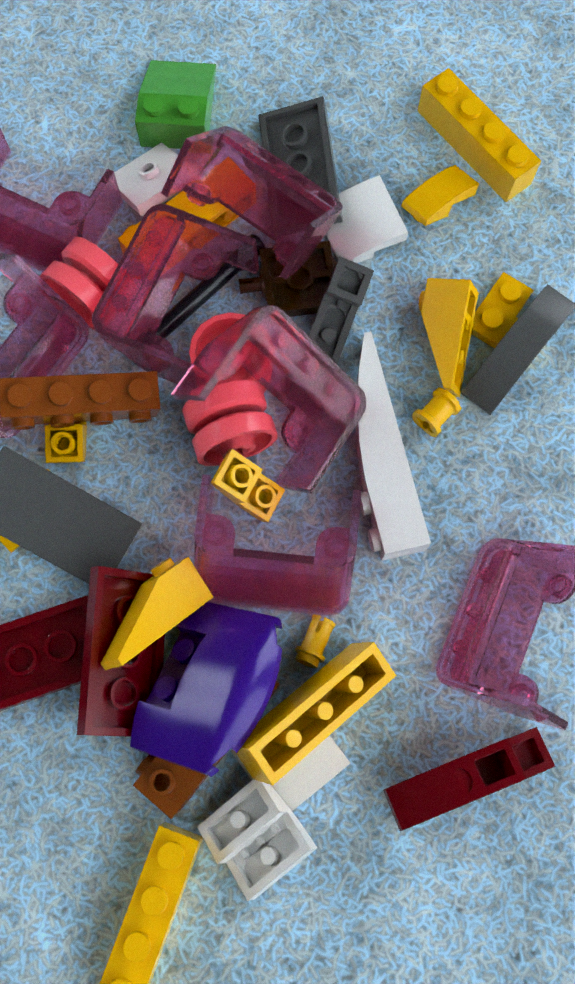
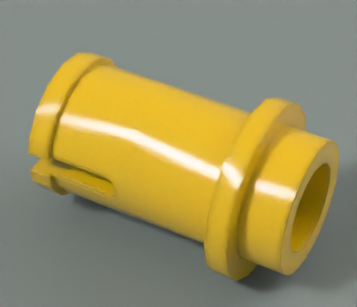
M313 614L301 646H296L295 648L297 652L295 660L317 669L319 663H324L325 657L322 655L336 624L326 617L321 621L320 615Z

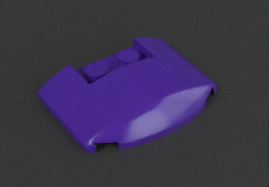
M207 602L175 626L181 632L147 701H138L132 726L130 747L212 777L220 771L212 764L223 757L231 748L236 753L240 750L253 732L269 702L279 673L282 657V648L277 645L276 628L282 629V623L275 616Z

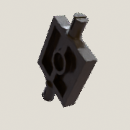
M330 241L259 249L261 262L259 277L238 279L240 294L261 291L267 303L269 320L316 314L336 265V261L332 257Z

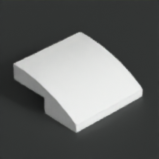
M380 175L339 193L343 222L322 227L327 240L330 241V246L337 261L339 257H343L355 263L373 258L375 251L405 241L408 236V231Z
M329 735L278 782L271 786L293 811L346 768L350 762ZM232 749L231 752L234 755V757L237 759V761L245 770L250 779L253 780L252 776L250 775L244 764L241 762L235 751Z
M254 779L197 826L217 864H227L247 901L256 899L317 849V846L303 825L270 784Z

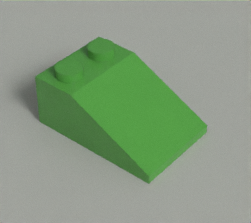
M150 61L139 90L135 125L141 147H155L163 143L168 148L208 150L216 64Z

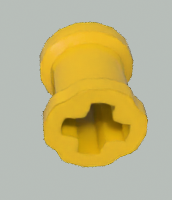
M440 387L433 391V398L423 409H417L412 414L413 421L432 437H437L441 432L440 427L451 415H457L462 409L457 398L449 391Z

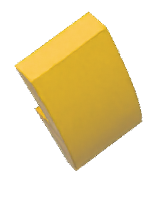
M453 165L437 173L417 187L403 200L401 207L410 213L416 221L427 226L448 217L453 204L474 196L479 183L459 167Z
M74 422V426L54 428L51 427V424L45 425L46 463L85 462L87 422Z
M234 449L228 450L211 481V484L223 495L262 522H269L285 492L284 488L261 473L262 468Z

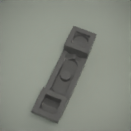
M343 257L338 258L301 353L289 390V398L323 410L335 378V369L358 307L362 305L374 270Z
M547 284L498 343L461 394L491 415L535 357L575 309V303Z

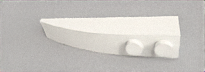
M371 331L365 332L356 382L355 403L356 449L363 490L362 493H358V500L362 515H369L373 529L368 530L372 552L379 551L381 561L426 551L431 541Z

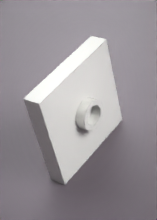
M163 143L158 144L106 177L112 190L140 216H144L199 179L196 170Z

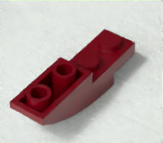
M537 727L435 767L390 786L383 791L399 831H403L556 766Z

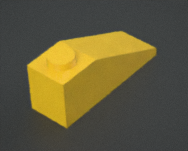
M427 278L425 291H421L419 296V310L443 388L455 397L460 398L479 292L471 280Z
M170 557L150 570L153 577L141 584L101 661V665L105 670L123 666L213 598V595L189 557L175 563Z

